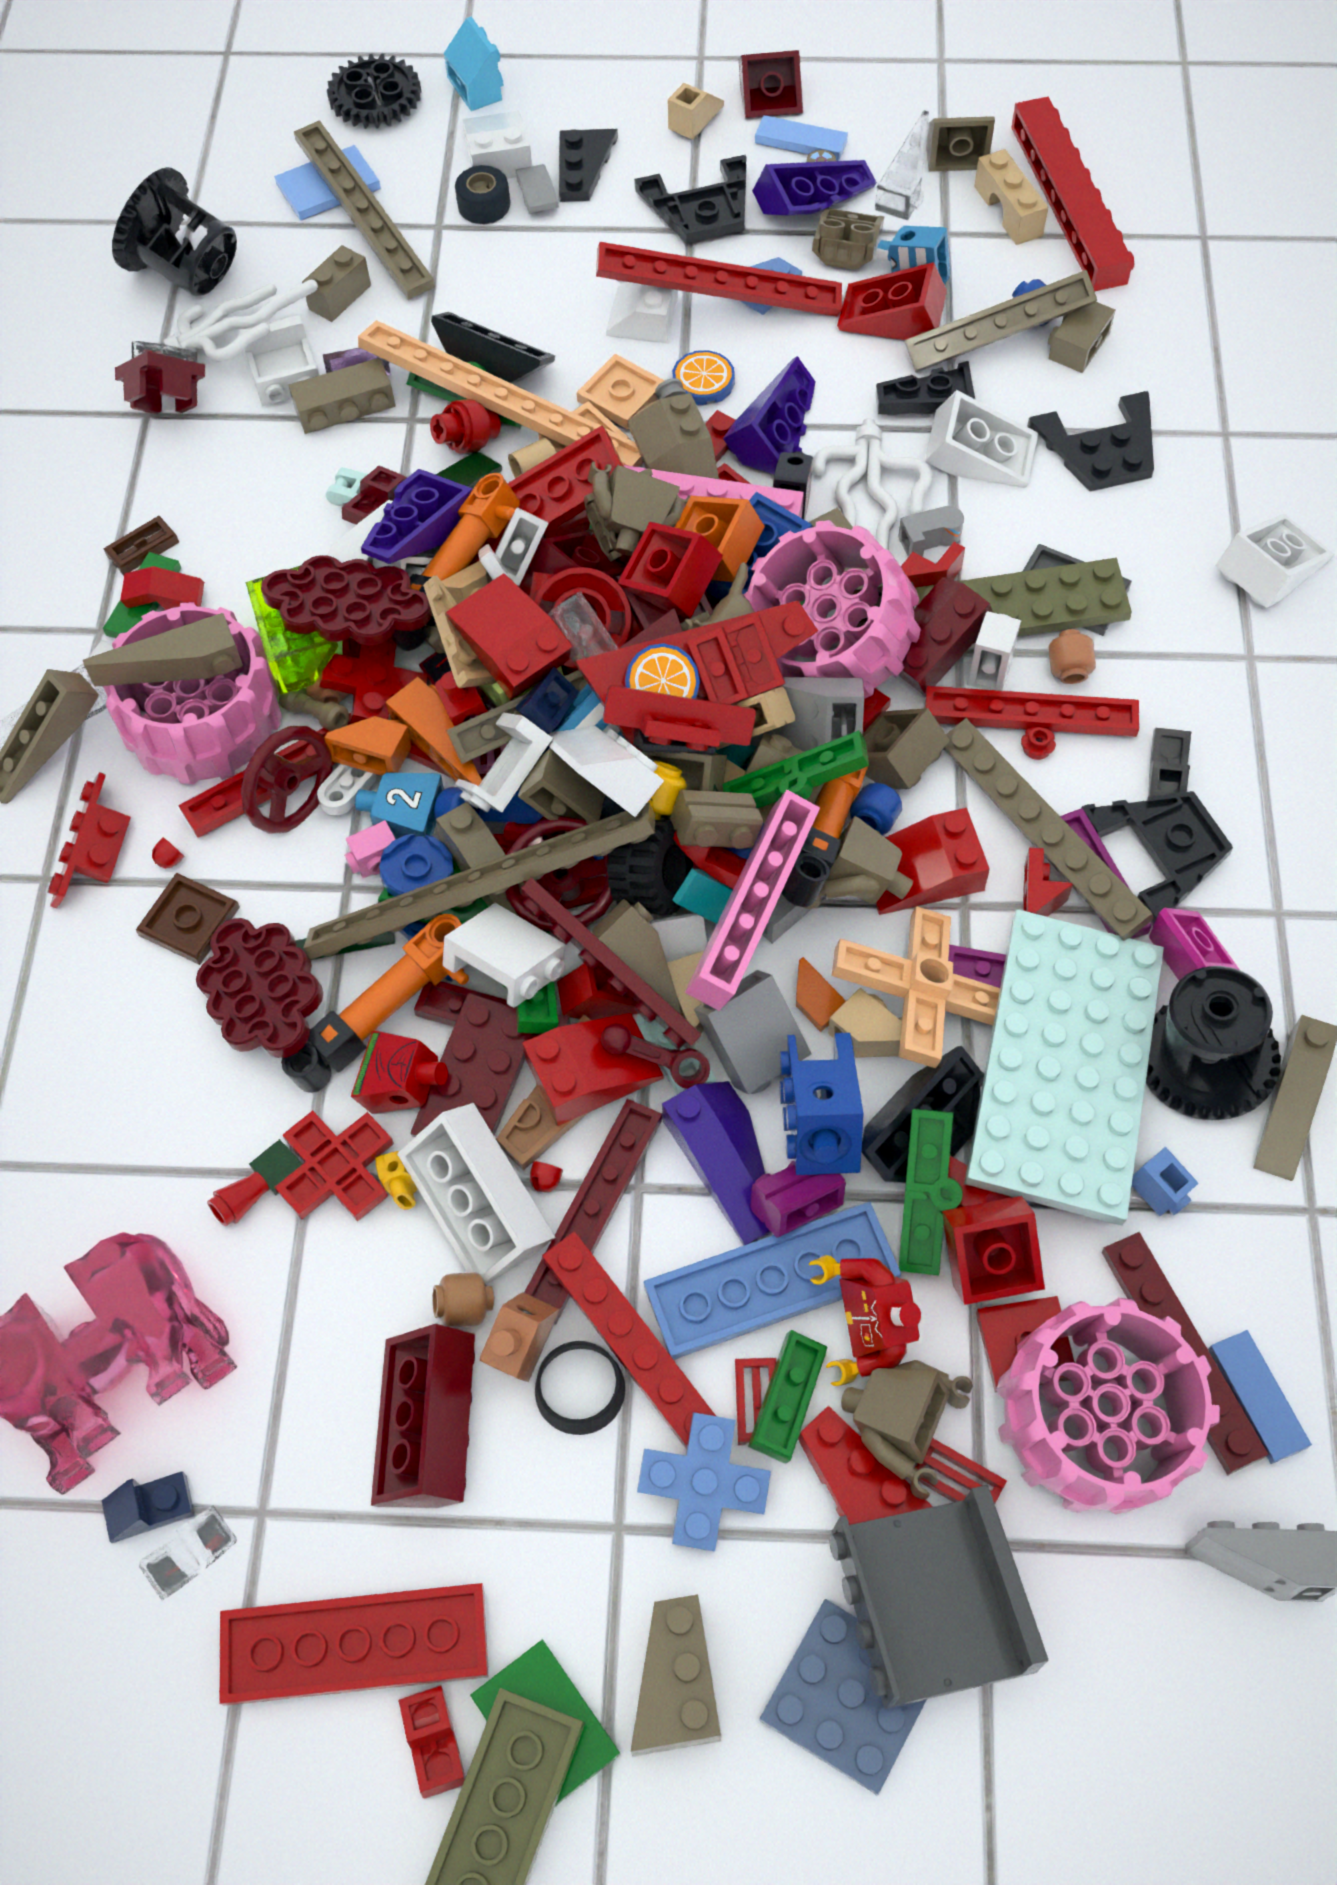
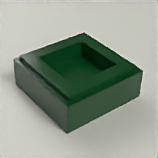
M279 1139L249 1163L254 1172H258L264 1178L269 1189L276 1196L278 1192L275 1186L299 1168L302 1163Z

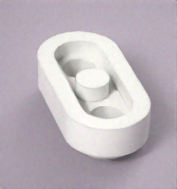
M339 764L317 791L321 809L329 815L347 813L355 805L358 790H369L375 783L377 774Z

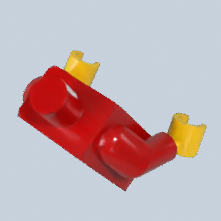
M824 1255L811 1261L809 1265H819L824 1271V1274L810 1279L814 1284L820 1285L835 1278L837 1275H841L839 1282L853 1357H857V1362H853L850 1359L829 1362L826 1368L838 1366L842 1371V1378L830 1384L833 1386L850 1384L854 1382L858 1374L864 1378L870 1376L872 1371L877 1368L892 1369L898 1366L907 1353V1344L919 1341L920 1337L918 1324L921 1320V1310L913 1301L911 1285L908 1280L895 1277L876 1258L841 1259L840 1263H837L832 1256Z

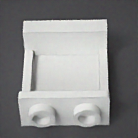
M300 315L266 323L270 327L269 334L245 348L262 406L292 399L288 385L319 376ZM253 327L239 330L240 335Z
M503 712L496 722V725L511 735L512 738L479 786L458 779L455 783V786L463 791L460 797L464 801H468L473 807L480 808L485 812H488L490 808L503 812L553 739L524 716Z
M494 903L444 936L443 967L455 973L467 964L472 965L506 986L508 989L507 1004L515 1008L526 999H531L538 990L549 982L555 981L561 976L565 967L563 961L565 943Z

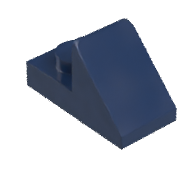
M553 667L516 705V709L545 733L550 734L555 730L579 694V691Z
M183 1471L142 1485L133 1478L129 1479L102 1500L109 1542L111 1543L195 1516L187 1475Z

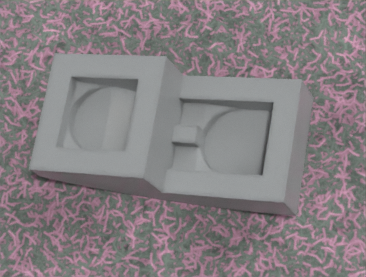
M544 164L516 170L517 182L523 191L524 203L529 213L559 207L551 178Z

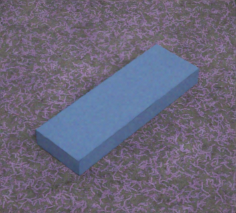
M1248 1330L1217 1342L1208 1348L1216 1365L1265 1447L1270 1464L1306 1450L1312 1445Z

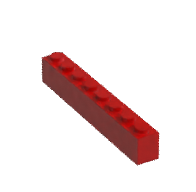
M1049 96L1015 103L1011 128L1082 271L1087 270L1094 292L1127 285L1131 270L1134 269V256L1125 246L1122 232L1117 230L1110 209H1106L1099 188H1096L1091 180L1090 170L1087 167L1085 168L1079 149L1073 145L1069 129L1064 127L1058 108H1054Z

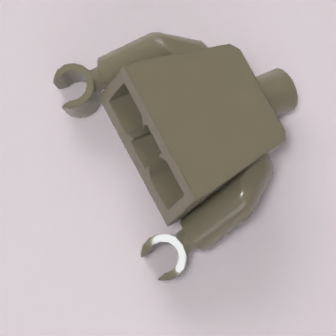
M592 462L587 478L593 487L599 515L605 519V529L619 534L615 547L616 552L632 556L650 521L675 527L690 498V495L686 499L678 496L679 486L620 465L616 466L609 478L611 465L606 464L605 470H599L596 468L595 462Z
M854 816L840 835L839 840H841V844L834 864L830 869V876L813 905L803 908H817L821 904V896H827V899L847 896L857 897L872 904L877 902L885 890L903 899L909 892L913 880L897 871L902 856L901 850L883 837L879 831L874 830L860 818Z
M912 1360L899 1364L892 1369H875L872 1371L864 1390L847 1387L842 1395L841 1406L844 1412L854 1414L853 1421L861 1433V1441L872 1455L900 1479L907 1477L911 1480L910 1489L915 1497L927 1499L930 1493L919 1485L918 1479L925 1478L931 1484L936 1485L938 1477L932 1469H916L914 1467L915 1462L923 1463L947 1401L954 1408H965L970 1399L968 1396L960 1394L957 1390L970 1393L973 1384L966 1376H958L952 1381L947 1373L919 1360Z

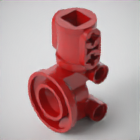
M588 567L568 568L556 574L533 572L530 598L552 618L573 646L569 661L563 665L577 668L574 664L576 660L619 649L642 632L630 609L625 592L607 574ZM576 599L587 601L594 610L593 622L584 630L571 629L564 621L563 612L565 607Z

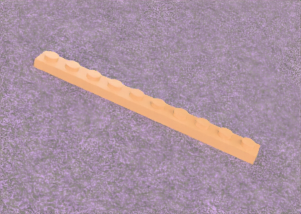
M378 320L374 321L358 336V347L466 399L475 400L482 404L483 407L565 446H569L600 426ZM606 429L623 465L640 467L644 462L636 443Z

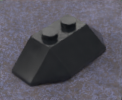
M449 311L432 315L431 323L447 354L464 362L481 364L488 373L511 384L522 381L555 361L556 355L537 349Z
M962 1045L944 1054L936 1068L926 1066L913 1074L864 1127L861 1153L885 1182L906 1183L913 1108L954 1112L950 1150L952 1157L973 1135L984 1073Z

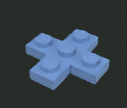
M693 1413L686 1456L644 1448L637 1492L678 1499L672 1544L715 1552L722 1507L765 1514L771 1471L729 1463L736 1420Z

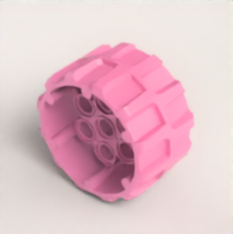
M831 520L818 521L816 522V527L797 533L788 531L779 537L781 542L765 557L756 560L751 568L754 574L748 591L743 595L750 601L754 612L797 600L799 602L805 600L802 607L818 629V632L777 659L783 677L862 678L864 698L873 695L875 687L887 680L891 675L895 678L904 669L902 661L910 648L911 642L917 643L921 629L914 619L913 606L919 603L917 590L891 552L884 549L870 531L861 526H854L852 530L836 527ZM832 577L828 584L822 586L827 578ZM882 583L883 591L880 607L874 606L877 603L879 597V591L877 587ZM864 585L859 593L853 595L856 588ZM833 609H836L834 615H832L829 618H826L828 612H830ZM868 618L863 626L856 628L859 621ZM840 641L839 646L835 650L829 651L835 642ZM797 655H800L804 658H811L816 656V661L799 662L796 661L794 658Z
M194 602L180 603V607L161 612L153 610L141 616L142 621L137 623L128 632L120 633L112 643L113 649L224 613L243 667L232 670L227 674L207 679L103 686L108 697L106 700L107 710L126 748L135 752L143 769L153 775L166 774L178 778L182 784L193 785L198 780L220 777L223 780L232 777L235 774V770L250 761L256 749L270 736L272 730H278L282 714L276 698L280 690L261 637L252 627L244 628L237 621L234 612L222 607H219L218 610L195 606ZM141 711L146 712V714L142 716Z
M1117 1298L1106 1306H1090L1083 1301L1068 1306L1031 1332L1017 1345L1018 1353L1013 1360L1011 1368L999 1378L996 1390L1004 1399L1005 1423L998 1428L1001 1442L1013 1447L1019 1461L1026 1469L1021 1473V1477L1030 1487L1041 1484L1054 1494L1064 1498L1062 1506L1065 1509L1076 1513L1089 1509L1110 1510L1114 1514H1121L1170 1496L1173 1489L1181 1481L1201 1471L1208 1458V1454L1203 1452L1202 1448L1206 1442L1209 1429L1220 1423L1219 1405H1212L1207 1375L1212 1369L1204 1355L1197 1357L1193 1349L1181 1336V1326L1169 1316L1160 1320L1157 1317L1140 1311L1136 1302L1132 1299ZM1072 1336L1073 1343L1076 1346L1084 1347L1088 1344V1348L1078 1355L1076 1363H1064L1056 1369L1053 1368L1058 1362V1355L1053 1350H1050L1055 1340ZM1117 1344L1129 1350L1141 1361L1131 1366L1126 1365L1124 1353ZM1093 1354H1099L1106 1360L1108 1365L1107 1373L1097 1370L1094 1366ZM1133 1374L1140 1376L1145 1382V1394L1138 1392L1132 1384ZM1059 1376H1064L1071 1380L1074 1385L1073 1396L1065 1394L1060 1389L1058 1383ZM1039 1382L1042 1383V1392L1046 1401L1053 1407L1058 1408L1059 1412L1049 1421L1048 1426L1044 1422L1041 1411ZM1161 1393L1166 1403L1168 1416L1161 1408L1153 1405V1399L1157 1398ZM1099 1397H1104L1111 1403L1113 1408L1111 1417L1104 1415L1099 1410ZM1139 1417L1145 1419L1150 1424L1152 1430L1150 1438L1143 1436L1138 1430L1137 1421ZM1065 1419H1069L1077 1425L1079 1429L1078 1440H1073L1066 1435L1063 1428ZM1105 1440L1110 1441L1116 1446L1118 1451L1116 1462L1108 1459L1104 1454L1103 1443ZM1081 1447L1085 1448L1088 1463L1094 1470L1103 1473L1104 1480L1079 1468L1063 1452H1072ZM1152 1447L1150 1453L1152 1458L1158 1461V1465L1145 1481L1141 1483V1477L1134 1471L1123 1473V1468L1133 1462L1136 1450H1146Z

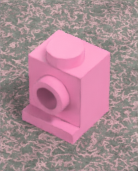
M382 821L345 838L350 852L344 854L352 873L360 872L362 878L372 874H380L379 865L383 850L392 841L396 840L386 821Z

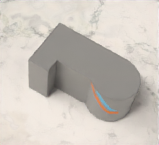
M943 506L901 517L898 538L907 556L909 557L912 552H915L923 557L924 550L937 547L938 545L951 546L953 542L958 543L962 535L964 515L956 507Z

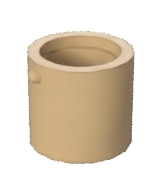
M540 439L508 454V461L514 478L519 477L557 453L548 439Z

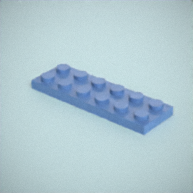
M871 1202L804 1224L781 1237L776 1238L773 1235L644 1280V1288L665 1346L672 1359H678L843 1300L839 1282L841 1275H837L835 1278L820 1285L810 1281L811 1278L824 1274L821 1266L809 1265L811 1261L821 1256H832L837 1263H840L841 1259L876 1258L895 1277L901 1278L900 1269Z

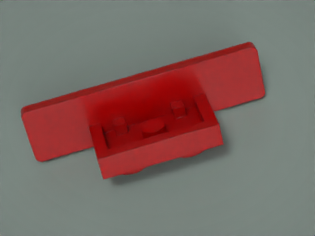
M610 685L607 690L603 721L607 724L638 728L644 735L649 736L648 741L652 743L671 745V740L686 742L685 747L689 749L708 751V746L719 747L720 742L743 746L750 745L756 711L749 707Z
M99 772L93 782L87 780L79 798V800L85 802L82 812L76 810L69 827V831L75 833L71 843L65 842L58 859L59 862L64 863L61 874L54 873L47 893L53 894L50 907L57 909L64 899L73 871L104 883H108L111 879L131 817L96 804L106 777L104 773Z

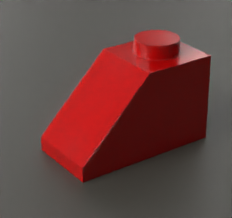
M583 963L557 981L561 1010L564 1016L581 1019L583 1014H585L590 1020L630 1012L632 1015L639 1013L634 1009L637 1003L627 994L621 997L606 983L609 977L599 968L593 971Z

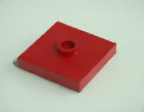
M1058 1296L977 1309L976 1316L995 1393L997 1392L999 1378L1011 1368L1013 1360L1018 1353L1017 1345L1031 1332L1061 1312ZM1063 1337L1055 1340L1050 1350L1056 1352L1058 1362L1053 1368L1056 1369L1064 1363H1075L1069 1338ZM1059 1376L1058 1382L1070 1381L1067 1377Z

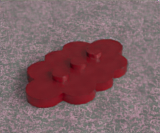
M318 555L304 561L298 571L281 569L272 572L264 578L261 584L264 602L270 608L280 610L282 623L288 631L296 634L317 632L321 638L330 642H339L351 637L362 645L374 646L382 644L391 638L395 630L413 631L420 629L430 621L432 616L427 595L412 589L411 580L406 571L395 566H384L376 569L373 564L363 559H352L341 563L334 557Z
M234 918L224 922L216 929L210 941L214 956L201 965L196 976L197 987L208 999L206 1004L208 1015L217 1025L222 1026V1037L234 1050L240 1052L251 1051L262 1045L270 1056L276 1058H285L296 1054L309 1039L310 1028L306 1017L318 1009L324 994L322 985L311 973L312 964L310 958L301 948L296 947L295 937L283 924L268 923L256 929L249 920L244 918Z

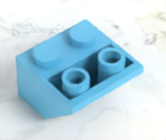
M472 16L468 17L444 51L447 78L470 111H474L501 101V87L504 83L498 69V62L501 61V57L496 44H491L482 26L479 27Z

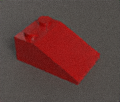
M932 262L849 283L837 324L838 329L846 332L907 340L938 328L947 290L935 263Z
M505 573L445 613L510 700L540 681L551 668L555 667L557 669L569 661L573 648L571 643L552 618Z
M967 807L931 815L885 837L901 850L902 856L897 871L912 879L913 884L903 899L885 890L875 903L879 915L985 891L990 868Z
M631 1012L560 1026L522 1043L526 1062L557 1126L664 1079L658 1064L626 1052L619 1055L610 1054L601 1044L603 1030L608 1025L614 1023L626 1026L630 1030L631 1035L644 1039Z

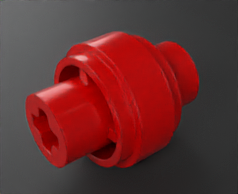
M472 399L452 401L445 407L442 414H435L430 422L433 440L437 444H446L451 450L459 454L480 451L486 446L489 439H495L499 436L501 429L498 414L490 409H485L482 404Z

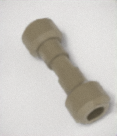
M295 683L284 686L279 694V704L283 709L294 714L300 712L312 714L314 718L319 720L320 725L329 731L345 727L348 724L349 711L346 707L336 702H317L313 697L307 695L304 687Z

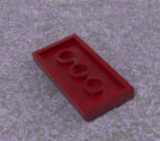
M468 992L440 1059V1062H444L448 1069L447 1081L444 1085H431L426 1102L420 1107L410 1134L413 1137H416L442 1112L472 1103L475 1104L493 1136H495L526 1059L522 1043L535 1036V1033H517L516 1008Z

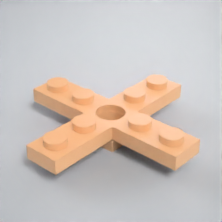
M916 906L910 919L907 959L840 938L834 950L832 976L904 998L899 1057L936 1068L942 1060L945 1011L993 1026L1000 988L953 974V962L948 961L951 917Z

